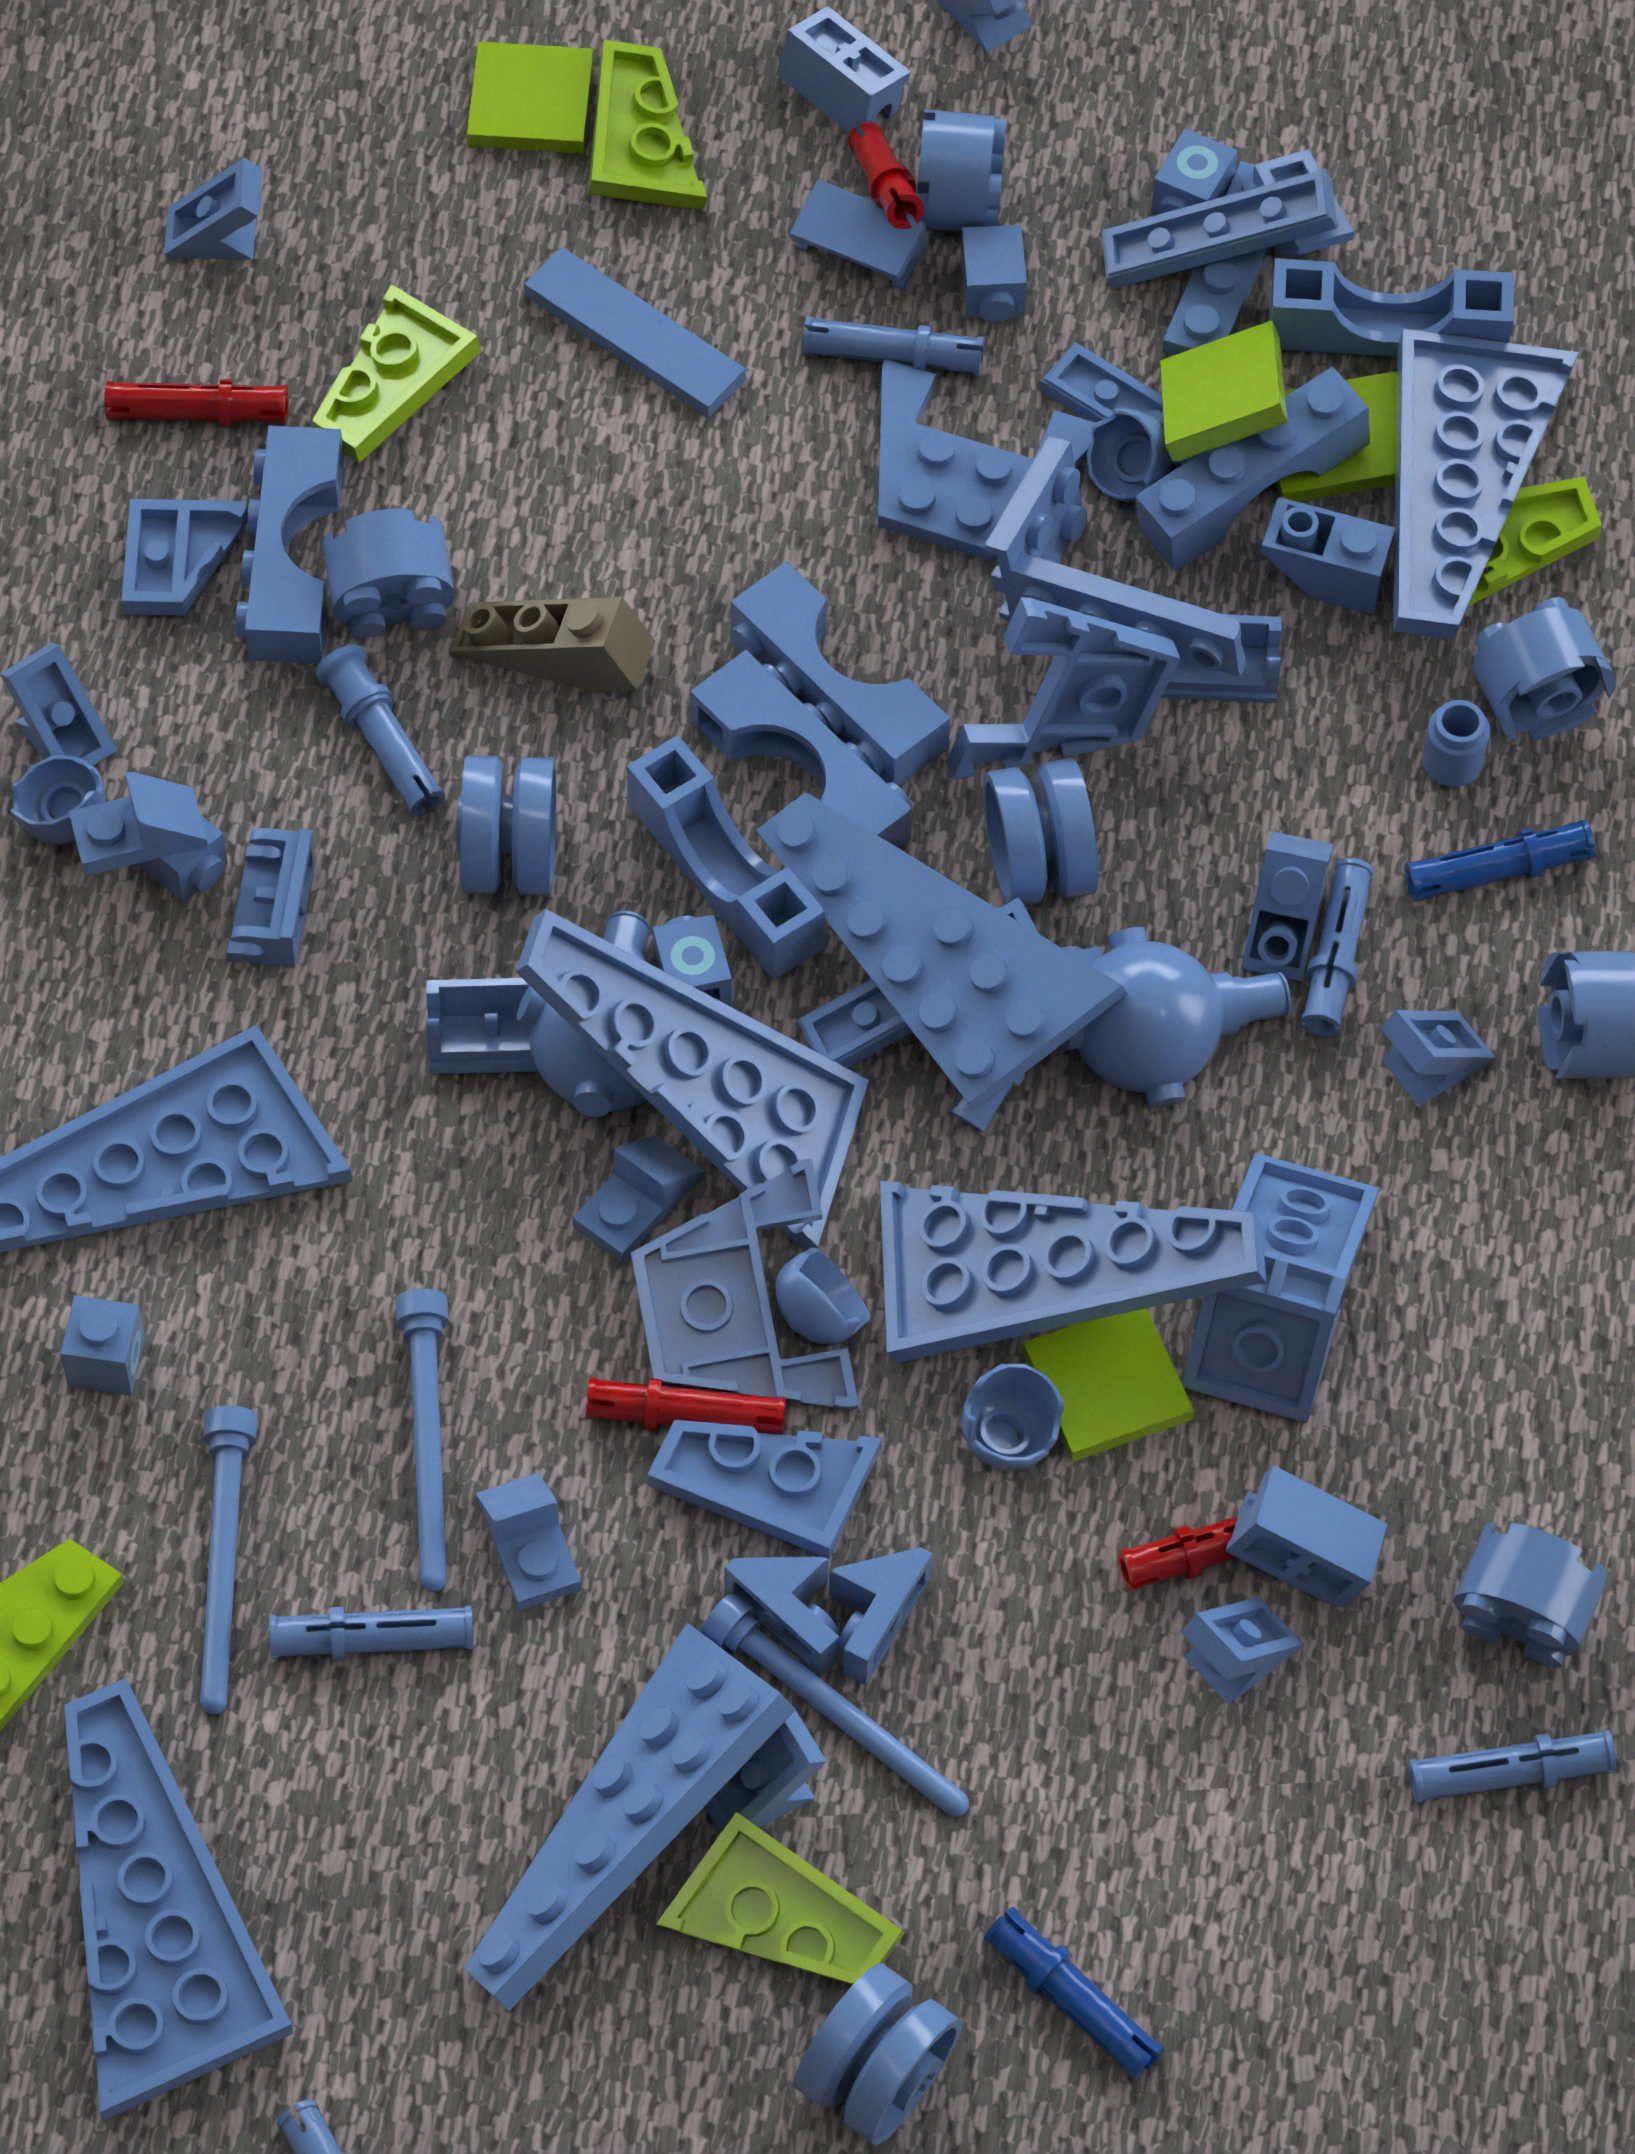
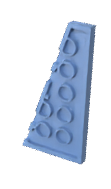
M1402 329L1398 341L1396 530L1394 546L1393 632L1454 640L1579 352Z
M807 792L803 793L756 830L782 865L792 870L825 910V920L974 1111L1128 994L1123 985Z
M547 909L535 915L515 972L738 1189L744 1192L758 1183L763 1184L789 1170L791 1165L803 1159L812 1158L823 1219L779 1228L799 1248L805 1251L812 1247L817 1248L869 1080Z
M255 1025L0 1157V1252L352 1182L351 1168L259 1027Z
M880 1180L887 1353L896 1363L1266 1282L1262 1223L1253 1212L1179 1206L1175 1211L1144 1208L1139 1202L1117 1201L1116 1206L1088 1203L1085 1198L1000 1190H992L988 1195L962 1193L952 1186L931 1185V1189L927 1190L905 1188L900 1182Z
M687 1622L464 1969L499 2003L510 2011L796 1709L780 1692Z
M127 1678L64 1705L75 1817V1838L80 1874L79 1883L87 1975L93 2022V2043L97 2067L99 2112L102 2122L293 2034L290 2019Z

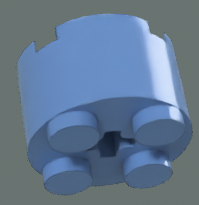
M924 109L917 196L924 205V215L921 220L925 222V229L962 232L963 227L997 226L1007 119H996L995 115Z
M402 508L377 510L363 513L344 521L346 532L333 539L332 530L324 537L322 544L333 613L338 621L349 626L351 637L362 639L381 636L386 632V624L410 621L413 628L424 630L437 628L446 622L445 610L454 601L455 591L444 526L437 517L429 514L431 523L429 524L415 520L414 510Z
M1555 597L1547 599L1538 604L1531 613L1521 616L1508 624L1496 623L1483 629L1475 639L1479 650L1473 660V672L1504 734L1510 739L1518 740L1516 732L1529 731L1533 741L1574 729L1598 712L1593 702L1603 691L1606 692L1608 698L1615 691V674L1585 616L1579 610L1570 608L1564 598Z
M1632 951L1551 953L1544 964L1540 986H1551L1549 1006H1538V1028L1544 1061L1548 1071L1558 1070L1555 1075L1557 1079L1635 1077V953Z
M1496 1522L1487 1523L1481 1531L1453 1600L1455 1607L1465 1616L1461 1629L1466 1634L1491 1644H1497L1501 1635L1526 1644L1523 1652L1531 1660L1548 1667H1561L1565 1656L1578 1653L1608 1580L1606 1569L1597 1561L1593 1572L1578 1562L1582 1549L1548 1532L1522 1524L1510 1523L1507 1533L1500 1534L1495 1533Z

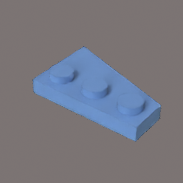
M674 1420L647 1474V1486L829 1559L882 1449V1438L858 1436V1441L822 1438V1432L799 1430L797 1436L757 1433L753 1426Z

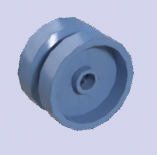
M466 755L462 795L458 797L456 833L457 853H460L461 888L463 893L495 894L503 879L504 855H512V880L519 895L551 896L556 841L555 757H523L515 769L513 796L506 795L505 768L498 756Z
M1073 758L1042 763L1034 778V792L1029 779L1018 767L986 772L983 779L986 832L1003 903L1007 904L1019 897L1024 906L1038 904L1046 891L1047 875L1051 886L1062 899L1094 894L1097 891L1099 879L1098 853L1090 802L1078 763Z
M881 1962L869 1968L833 2008L804 2053L795 2073L793 2083L794 2088L825 2110L846 2100L843 2123L874 2146L887 2140L901 2126L932 2086L950 2057L961 2034L963 2021L932 1998L910 2008L913 1985Z

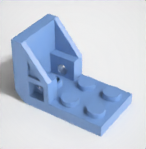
M1255 1153L1232 1210L1253 1212L1262 1223L1266 1282L1203 1296L1182 1381L1184 1388L1308 1423L1341 1313L1351 1270L1373 1213L1379 1187Z

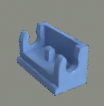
M826 6L788 29L778 77L848 133L855 127L860 137H862L865 133L860 123L869 121L877 123L876 117L880 110L888 119L896 114L900 105L904 84L909 80L911 71L833 9Z
M817 179L790 232L791 241L797 243L796 248L807 252L810 245L886 275L887 279L893 281L892 286L903 290L928 247L924 221L921 220L917 224L912 216L907 215L912 228H895L889 223L885 210L883 208L880 209L874 201Z
M1227 615L1236 618L1241 626V645L1246 658V667L1241 676L1238 677L1219 670L1206 671L1190 661L1180 659L1161 698L1276 703L1281 665L1279 646L1282 617Z
M271 828L254 829L251 831L249 842L255 845L247 846L244 872L231 938L226 952L227 960L296 967L316 862L313 831L309 829H300L299 832Z
M522 978L426 980L429 1074L538 1072L530 1049V1025L517 1021L519 1005L530 985Z
M1272 1465L1263 1475L1258 1488V1495L1251 1491H1248L1238 1514L1232 1538L1228 1540L1226 1552L1327 1604L1343 1608L1371 1584L1388 1524Z

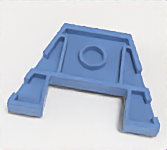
M885 359L882 365L878 526L993 561L997 556L986 553L985 543L1035 458L1025 457L919 424L934 390L936 374ZM1054 410L1036 456L1048 436H1053L1071 442L1075 467H1077L1087 456L1089 444L1092 441V426L1095 422Z
M1021 597L1004 634L1010 655L1055 656L1022 724L962 725L947 758L952 779L958 780L975 776L973 765L1002 759L1005 769L1027 765L1033 752L1061 747L1065 757L1140 741L1180 660L1174 640L1033 598Z
M812 1158L803 1159L791 1165L789 1170L763 1184H756L740 1193L739 1197L706 1215L703 1213L631 1252L652 1375L654 1379H662V1385L776 1398L782 1396L786 1397L785 1402L843 1410L859 1408L848 1348L782 1360L780 1359L756 1232L823 1219Z

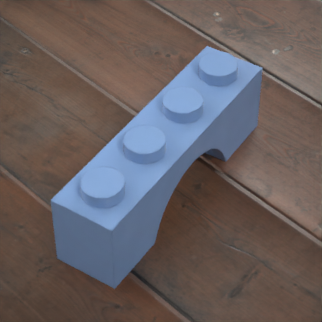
M1275 258L1269 299V321L1273 320L1278 332L1281 350L1398 357V341L1403 328L1510 342L1514 313V273L1454 269L1443 281L1428 289L1406 294H1386L1370 291L1353 284L1341 274L1335 262Z
M1333 366L1285 397L1287 422L1285 424L1198 454L1135 496L1139 530L1173 571L1194 561L1223 542L1238 514L1253 498L1271 484L1300 471H1314L1323 476L1370 444L1369 407Z
M269 425L266 449L255 450L254 485H262L260 500L250 499L248 507V535L256 536L254 550H244L242 559V586L250 587L248 602L238 601L236 610V637L246 638L248 656L251 661L319 664L323 660L328 617L325 581L302 571L291 561L286 552L294 536L306 524L321 516L339 511L344 469L341 429Z
M785 561L731 601L730 637L733 644L740 653L747 650L763 664L772 665L781 674L788 690L795 697L797 696L804 704L811 703L822 713L829 729L844 743H853L864 753L870 768L886 783L893 782L900 786L949 749L950 717L909 678L887 684H868L852 680L832 668L818 648L820 640L826 632L827 599Z
M745 650L690 691L691 723L731 761L754 755H772L791 760L802 766L815 778L823 793L820 801L897 848L911 839L912 804L905 792L893 782L886 784L870 768L866 756L856 745L851 742L844 744L829 729L826 719L811 703H801L788 690L785 680L772 665L767 663L762 665Z
M679 735L627 765L628 806L773 981L824 949L825 910L789 867L783 870L774 869L751 849L731 820L718 792L714 777Z

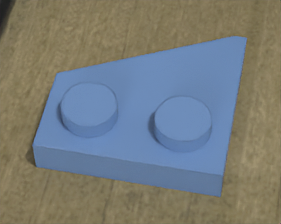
M130 499L121 600L123 614L185 616L247 525V501Z

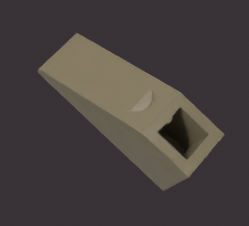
M623 597L472 602L467 607L450 653L455 656L591 692L637 691L656 641Z

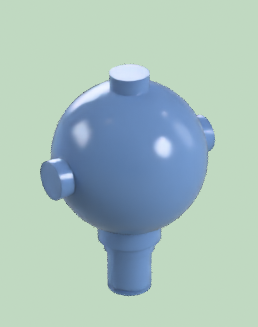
M619 911L611 914L606 921L603 939L647 962L645 951L650 930L648 921L641 915L630 911ZM531 986L528 987L518 1008L517 1021L530 1025V1049L535 1066L542 1079L555 1094L574 1105L580 1113L591 1117H600L609 1112L623 1111L647 1101Z
M1144 927L1126 928L1108 936L1111 950L1098 958L1091 966L1123 985L1128 994L1061 1046L1065 1051L1078 1049L1089 1068L1114 1087L1129 1092L1146 1094L1149 1108L1176 1104L1186 1099L1183 1084L1198 1075L1207 1065L1216 1051L1220 1037L1237 1034L1240 1027L1247 1026L1249 1022L1287 1016L1291 1009L1290 989L1285 976L1281 972L1248 978L1231 977L1227 972L1209 974L1198 960L1180 948L1166 943L1148 941Z

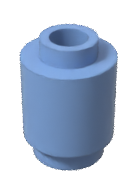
M1453 700L1438 708L1430 717L1423 748L1422 764L1426 773L1434 781L1445 786L1458 787L1473 782L1480 775L1486 756L1490 726L1487 718L1478 706L1465 700Z

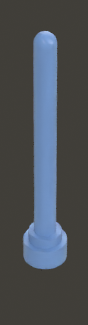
M413 1289L399 1294L395 1299L396 1325L403 1331V1337L410 1341L420 1581L427 1591L437 1592L446 1585L447 1567L436 1340L442 1337V1329L449 1322L448 1299L445 1293L438 1290Z
M217 1406L210 1408L205 1412L203 1440L209 1445V1453L215 1457L200 1694L201 1708L210 1715L220 1714L227 1705L242 1458L248 1456L249 1448L255 1445L257 1434V1414L250 1409L239 1406Z
M734 1592L729 1593L716 1605L701 1628L700 1632L723 1650L729 1648L735 1654L744 1651L951 1817H960L967 1812L969 1799L964 1792L760 1631L761 1622L754 1617L755 1609Z

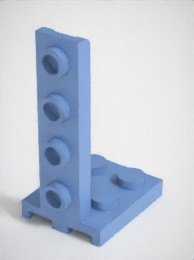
M1048 436L985 543L986 553L996 555L999 567L996 566L991 574L993 588L995 591L1005 593L1006 597L999 611V617L1010 621L1021 597L1033 598L1172 639L1180 659L1190 661L1206 671L1219 670L1240 677L1246 667V658L1241 645V626L1236 618L1061 565V558L1069 544L1077 542L1084 532L1087 522V510L1082 505L1079 489L1080 472L1075 467L1071 442Z

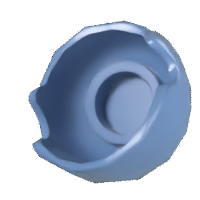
M1114 408L1112 415L1092 426V441L1087 451L1089 477L1103 495L1124 502H1135L1137 494L1170 473L1174 462H1172L1165 446L1164 426L1161 421L1140 410Z
M52 755L31 765L20 781L12 784L13 808L10 809V812L20 827L42 844L67 845L76 841L68 811L106 802L104 782L97 769L89 765L88 762L76 756ZM50 811L55 816L56 820L51 817Z
M812 1247L796 1255L778 1273L775 1289L779 1311L791 1330L812 1343L832 1346L852 1337L869 1321L871 1317L870 1312L860 1295L845 1275L820 1250Z
M1027 1364L998 1365L978 1379L963 1405L961 1426L963 1438L967 1441L968 1449L979 1461L1001 1471L1031 1468L1049 1455V1450L1058 1439L1060 1420L1064 1410L1063 1398L1049 1376ZM1013 1426H1014V1427L1018 1430V1432L1020 1433V1436H1021V1444H1020V1442H1019V1440H1018V1437H1017V1435H1016V1433H1015V1431H1014Z

